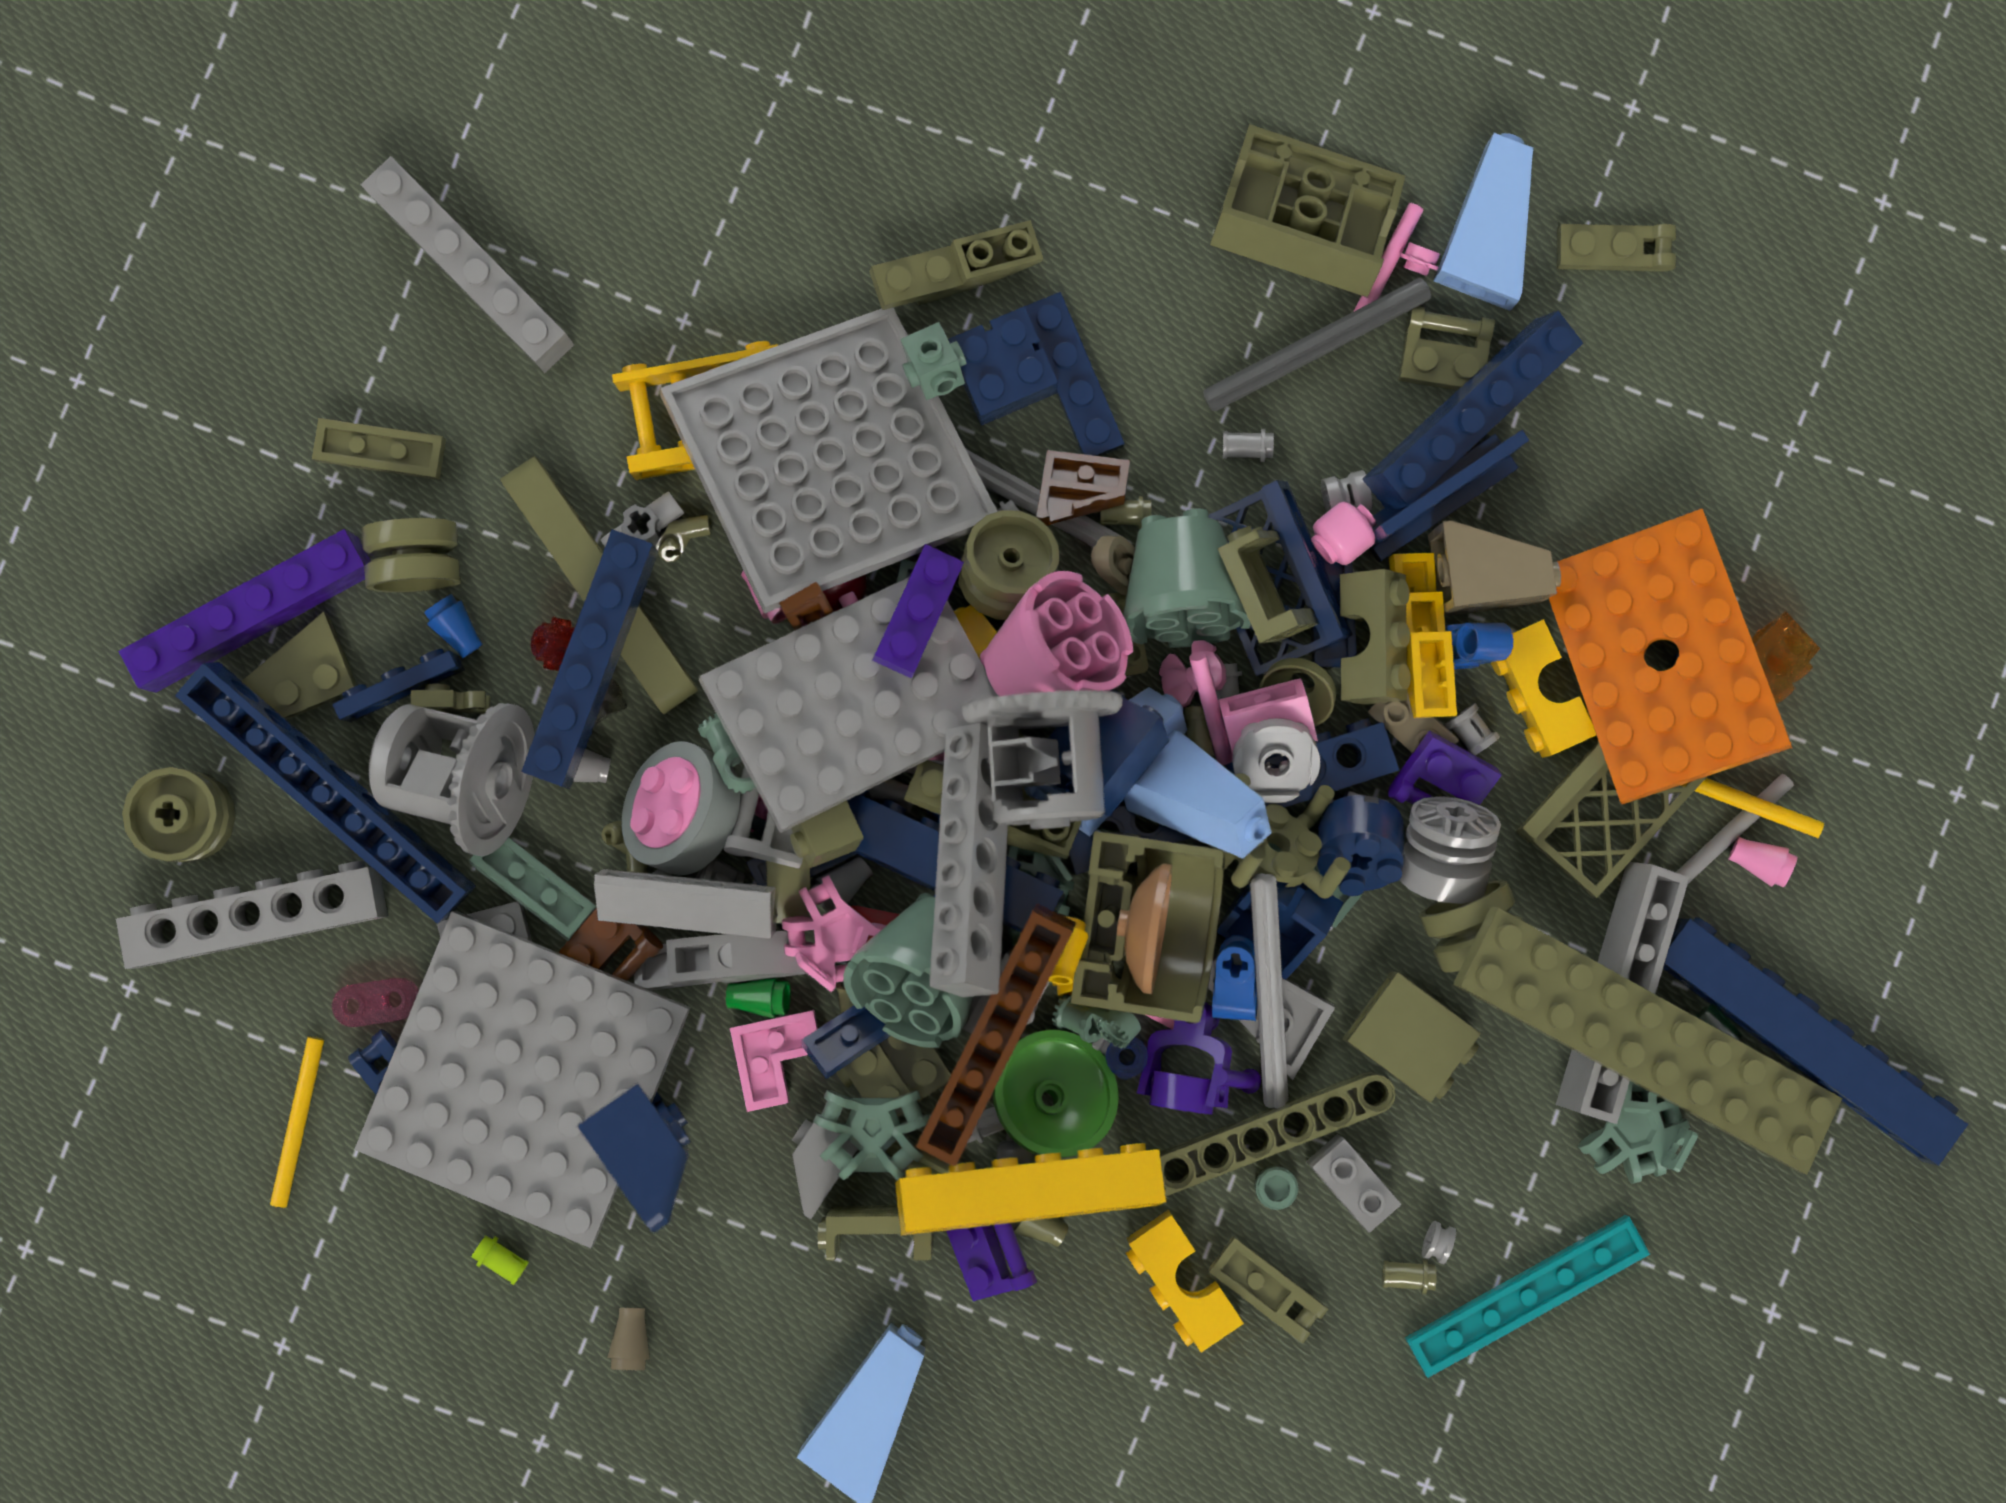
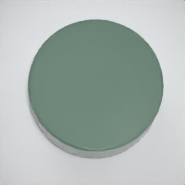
M1273 1165L1264 1168L1257 1175L1254 1189L1257 1198L1264 1206L1273 1210H1281L1289 1207L1295 1201L1298 1194V1183L1295 1176L1288 1169Z

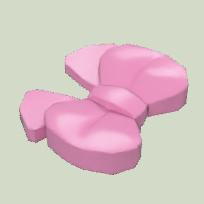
M1204 640L1194 641L1191 645L1192 654L1198 651L1206 653L1215 690H1221L1226 683V669L1222 660L1214 653L1217 650L1216 646ZM1169 654L1162 661L1159 671L1160 676H1162L1164 694L1173 696L1180 702L1182 707H1187L1190 705L1195 692L1198 691L1192 667L1186 668L1177 655Z

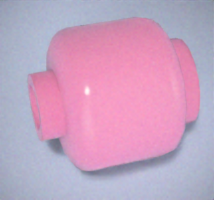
M1340 502L1314 523L1313 530L1315 536L1311 538V541L1319 554L1328 563L1333 564L1336 561L1342 565H1348L1375 543V534L1372 527L1376 525V521L1363 505H1359L1356 508L1350 503Z

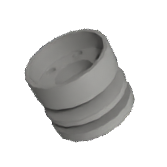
M1429 797L1415 802L1410 812V823L1406 831L1408 842L1404 846L1401 883L1418 895L1443 903L1462 904L1482 898L1487 890L1492 863L1490 858L1494 856L1497 846L1496 842L1501 829L1498 817L1485 807L1453 797Z

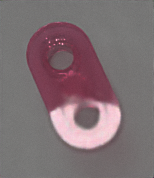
M392 978L347 985L335 994L332 1001V1011L337 1021L347 1027L403 1020L409 1017L419 990L412 981L405 978ZM394 991L401 996V1004L397 1008L389 1003V996ZM351 998H355L359 1002V1010L355 1014L350 1013L347 1009V1003Z

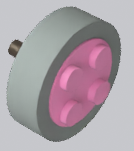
M674 742L657 750L640 767L630 784L622 811L623 839L628 851L636 860L673 875H689L707 866L724 848L726 839L732 834L738 817L740 791L736 793L734 789H728V785L723 783L724 781L712 759L714 756L713 752L689 742ZM732 766V767L730 768V769H731V772H732L735 776H737L736 771L734 770V768H733V766Z

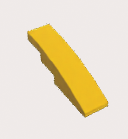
M1434 553L1393 554L1389 556L1390 570L1406 575V582L1409 587L1406 621L1410 631V641L1407 645V667L1410 671L1411 681L1407 692L1413 718L1457 716L1451 631H1445L1443 592H1437Z

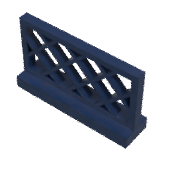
M1519 431L1503 443H1501L1496 434L1492 435L1464 454L1411 505L1387 511L1384 508L1373 517L1376 525L1372 527L1375 534V543L1369 549L1377 561L1381 562L1516 471L1519 467L1511 455L1529 441L1524 431Z
M1280 480L1262 487V490L1208 515L1211 519L1232 525L1231 533L1248 526L1243 524L1248 508L1262 501L1268 513L1263 530L1271 531L1273 526L1280 537V540L1276 541V543L1281 544L1285 553L1279 570L1266 565L1268 572L1277 575L1274 581L1277 592L1280 589L1283 578L1296 582L1301 591L1296 608L1283 604L1286 611L1290 609H1303L1306 603L1308 608L1313 609L1319 623L1315 626L1320 639L1306 645L1292 639L1291 636L1283 640L1277 657L1264 664L1257 650L1259 641L1256 634L1252 638L1249 629L1237 627L1236 630L1256 676L1265 674L1274 663L1280 660L1301 658L1334 642H1339L1353 636L1346 617L1340 616V603L1318 551L1311 541L1312 537L1289 483ZM1239 512V513H1238V516H1237V518H1236V521H1235V520H1232V519H1230V518H1227V517H1229V516H1231V515H1233V514ZM1288 565H1290L1293 575L1286 573ZM1289 644L1298 648L1286 654Z

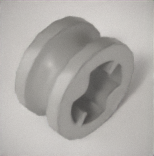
M1433 1221L1423 1242L1422 1257L1429 1259L1431 1256H1435L1437 1262L1444 1265L1452 1252L1456 1238V1229L1451 1226L1443 1229L1440 1222Z

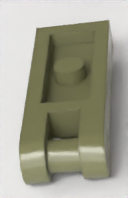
M1560 224L1557 228V269L1674 270L1676 268V255L1672 253V241L1676 240V226L1672 224L1654 226ZM1644 243H1655V254H1644Z
M1232 1236L1208 1269L1209 1273L1301 1343H1304L1311 1334L1308 1329L1317 1317L1322 1319L1329 1310L1318 1299L1306 1292L1235 1236ZM1297 1301L1303 1306V1309L1293 1319L1286 1313L1293 1303Z

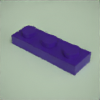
M924 545L872 661L912 679L964 564L963 561L929 545Z

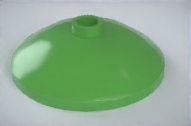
M1062 1030L1039 1031L1019 1040L993 1091V1101L997 1116L1008 1135L1018 1145L1033 1154L1060 1153L1061 1159L1078 1156L1077 1151L1093 1148L1106 1136L1115 1120L1119 1098L1114 1072L1102 1052L1094 1049L1092 1043L1083 1041L1079 1035ZM1043 1093H1048L1052 1096V1106H1047L1043 1103Z

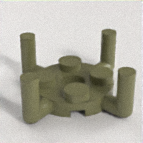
M1238 773L1235 775L1248 787L1250 786L1251 779L1246 774ZM1326 785L1320 786L1304 812L1297 818L1289 815L1288 811L1281 805H1267L1266 812L1271 834L1244 858L1236 856L1239 865L1232 875V883L1236 887H1244L1256 874H1272L1276 881L1288 883L1286 887H1294L1304 883L1319 897L1324 899L1331 897L1351 868V865L1347 859L1337 857L1325 875L1321 876L1314 868L1318 862L1322 842L1315 833L1309 830L1318 822L1335 795L1333 789ZM1268 843L1277 845L1282 851H1274Z

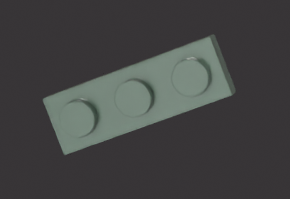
M509 837L495 852L486 856L473 855L469 859L470 865L567 941L571 939L574 933L596 909L592 902Z

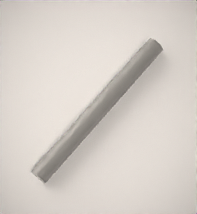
M1781 774L1757 797L1775 804L1794 784L1786 775ZM1742 810L1680 867L1676 873L1690 877L1689 884L1761 816Z

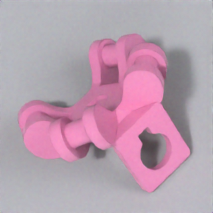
M827 875L822 878L823 883L808 891L805 887L799 890L812 918L805 916L782 919V929L788 932V943L784 945L785 955L795 956L800 968L832 992L836 988V982H843L844 970L848 965H835V962L850 961L856 951L866 943L868 935L874 937L886 925L870 923L843 901L830 876ZM831 898L836 908L820 915L816 905ZM814 930L815 943L805 940V931Z

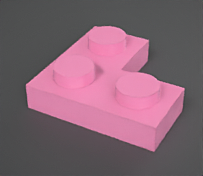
M815 1010L730 1028L747 1112L790 1102L782 1061L808 1055L801 1044L803 1038L818 1029Z

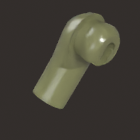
M708 514L677 519L669 523L656 545L659 557L665 562H675L680 558L691 538L711 535Z
M615 821L605 825L602 830V839L604 843L614 846L626 855L627 872L648 874V865L636 860L625 845L622 834V821Z

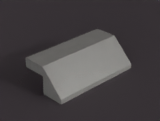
M602 869L594 877L599 921L770 939L776 932L777 915H773L776 887Z

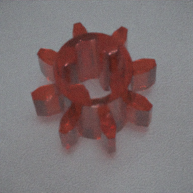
M552 617L551 623L543 622L541 626L534 630L531 637V651L536 656L535 659L537 661L544 662L543 669L559 671L575 629L571 627V620Z

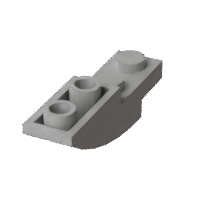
M776 931L771 939L722 934L666 940V944H663V948L654 958L649 957L635 972L634 984L652 991L723 982L725 984L802 975L807 974V972L798 966L795 956L785 955L784 945L788 943L787 931Z

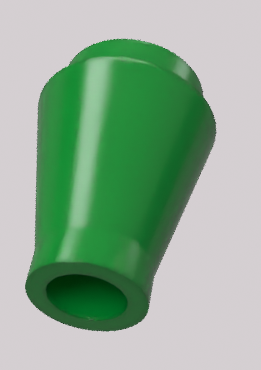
M779 977L743 983H729L727 986L726 1006L729 1009H739L773 1019L777 1018L778 1015H787L790 1009V984L788 981H780Z

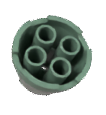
M1198 508L1183 512V516L1166 518L1161 515H1151L1141 520L1142 528L1137 535L1123 611L1132 641L1144 644L1147 643V638H1151L1161 642H1168L1169 648L1191 647L1194 641L1204 640L1213 644L1230 639V630L1239 626L1241 629H1249L1251 623L1217 549L1228 543L1221 524L1209 518L1207 510Z
M923 893L920 894L913 904L856 951L844 970L843 982L845 990L857 1009L865 1006L875 1017L885 1023L882 1030L887 1032V1034L912 1045L937 1048L941 1045L942 1041L959 1036L968 1020L974 996L961 997L930 987L935 897L931 894Z

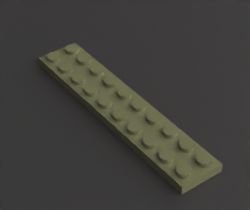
M1490 907L1453 983L1454 986L1799 1173L1808 1174L1843 1099L1498 907Z

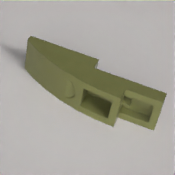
M1031 220L955 239L947 247L873 265L869 273L881 309L886 310L916 301L918 305H922L965 292L1042 262L1044 258Z
M929 760L918 764L904 800L941 815L944 766ZM1023 793V801H1039ZM1072 821L1068 827L1030 829V824L1008 825L1007 844L1067 859L1082 821Z

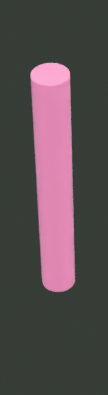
M1414 203L1408 204L1381 257L1384 259L1383 265L1368 297L1361 296L1354 311L1379 299L1400 258V253L1403 252L1424 211L1420 206Z
M1198 651L1191 654L1189 659L1216 760L1221 765H1226L1232 762L1233 754L1206 653Z

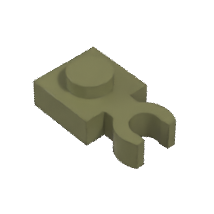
M426 684L424 690H411V705L453 715H463V712L485 714L491 704V696H486L485 691L455 692L450 690V686L446 684Z

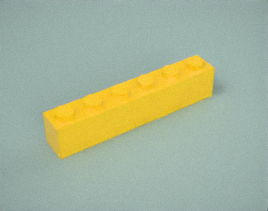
M1145 1143L1120 1146V1154L1104 1155L1103 1148H1092L1077 1151L1078 1158L1061 1160L1060 1153L1036 1155L1035 1163L1018 1165V1158L1014 1157L993 1160L992 1168L975 1170V1163L968 1162L959 1163L956 1167L949 1165V1173L932 1175L931 1167L905 1170L906 1178H899L895 1182L901 1236L1158 1206L1166 1202L1159 1149L1146 1151Z

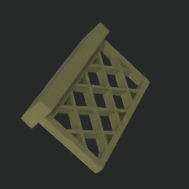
M1598 740L1515 832L1526 842L1534 844L1588 894L1596 899L1707 776L1691 781L1682 788H1670L1655 793L1661 794L1662 812L1656 819L1639 818L1637 799L1631 801V820H1609L1608 796H1618L1616 790L1607 791L1606 772L1609 769ZM1600 781V791H1590ZM1679 793L1669 803L1668 794ZM1584 797H1601L1602 821L1579 822L1578 803ZM1571 812L1572 822H1562ZM1650 824L1649 827L1641 834L1640 825ZM1633 825L1634 843L1628 850H1611L1610 826ZM1603 826L1604 851H1581L1579 827ZM1572 827L1574 852H1557L1545 839L1555 828ZM1622 855L1612 866V856ZM1605 856L1606 874L1596 885L1582 874L1581 857ZM1564 857H1574L1575 867Z

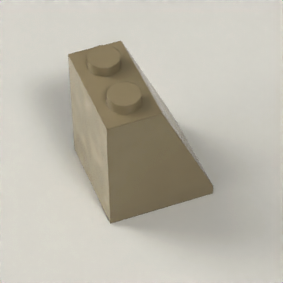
M1444 521L1428 534L1430 553H1434L1437 592H1443L1444 616L1537 605L1557 594L1556 587L1561 585L1559 564L1552 561V554L1549 550L1455 521Z

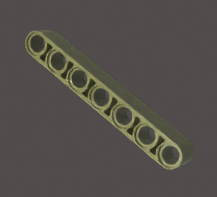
M534 455L500 478V480L585 602L603 551L545 467ZM639 604L621 656L658 709L665 714L699 690Z
M1361 1073L1289 1101L1281 1108L1274 1107L1162 1150L1159 1153L1165 1196L1383 1113L1390 1109L1395 1101V1088L1389 1079L1378 1073ZM1372 1081H1378L1383 1088L1381 1099L1376 1103H1366L1363 1096L1365 1086ZM1331 1097H1340L1344 1105L1343 1112L1337 1118H1326L1323 1111L1325 1102ZM1292 1112H1300L1304 1117V1127L1296 1134L1286 1133L1283 1125L1286 1116ZM1254 1127L1262 1128L1265 1133V1140L1262 1146L1257 1149L1246 1148L1243 1140L1245 1133ZM1211 1143H1221L1226 1150L1225 1158L1220 1163L1214 1165L1205 1162L1204 1150ZM1173 1158H1179L1186 1162L1185 1174L1176 1180L1165 1177L1163 1171L1167 1161Z

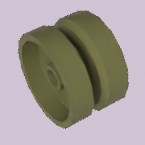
M1001 510L986 515L973 526L961 559L964 564L959 573V586L966 601L979 613L994 619L1006 620L1032 585L1046 575L1056 572L1059 564V546L1052 531L1041 520L1022 511Z
M405 518L378 521L361 528L363 550L372 556L380 557L373 559L364 566L365 586L368 590L377 592H420L446 589L461 584L460 562L452 556L445 555V553L452 551L458 546L457 524L454 521L436 518Z
M175 767L153 770L138 779L126 795L122 812L125 832L134 847L150 858L170 862L204 860L220 851L232 835L236 818L233 799L224 784L209 774Z
M1507 881L1488 882L1485 895L1476 901L1462 904L1437 901L1420 912L1419 918L1426 935L1433 938H1443L1433 950L1441 971L1445 973L1460 971L1491 906L1498 907L1506 912H1509L1513 907L1515 899ZM1511 914L1523 921V918L1521 916Z

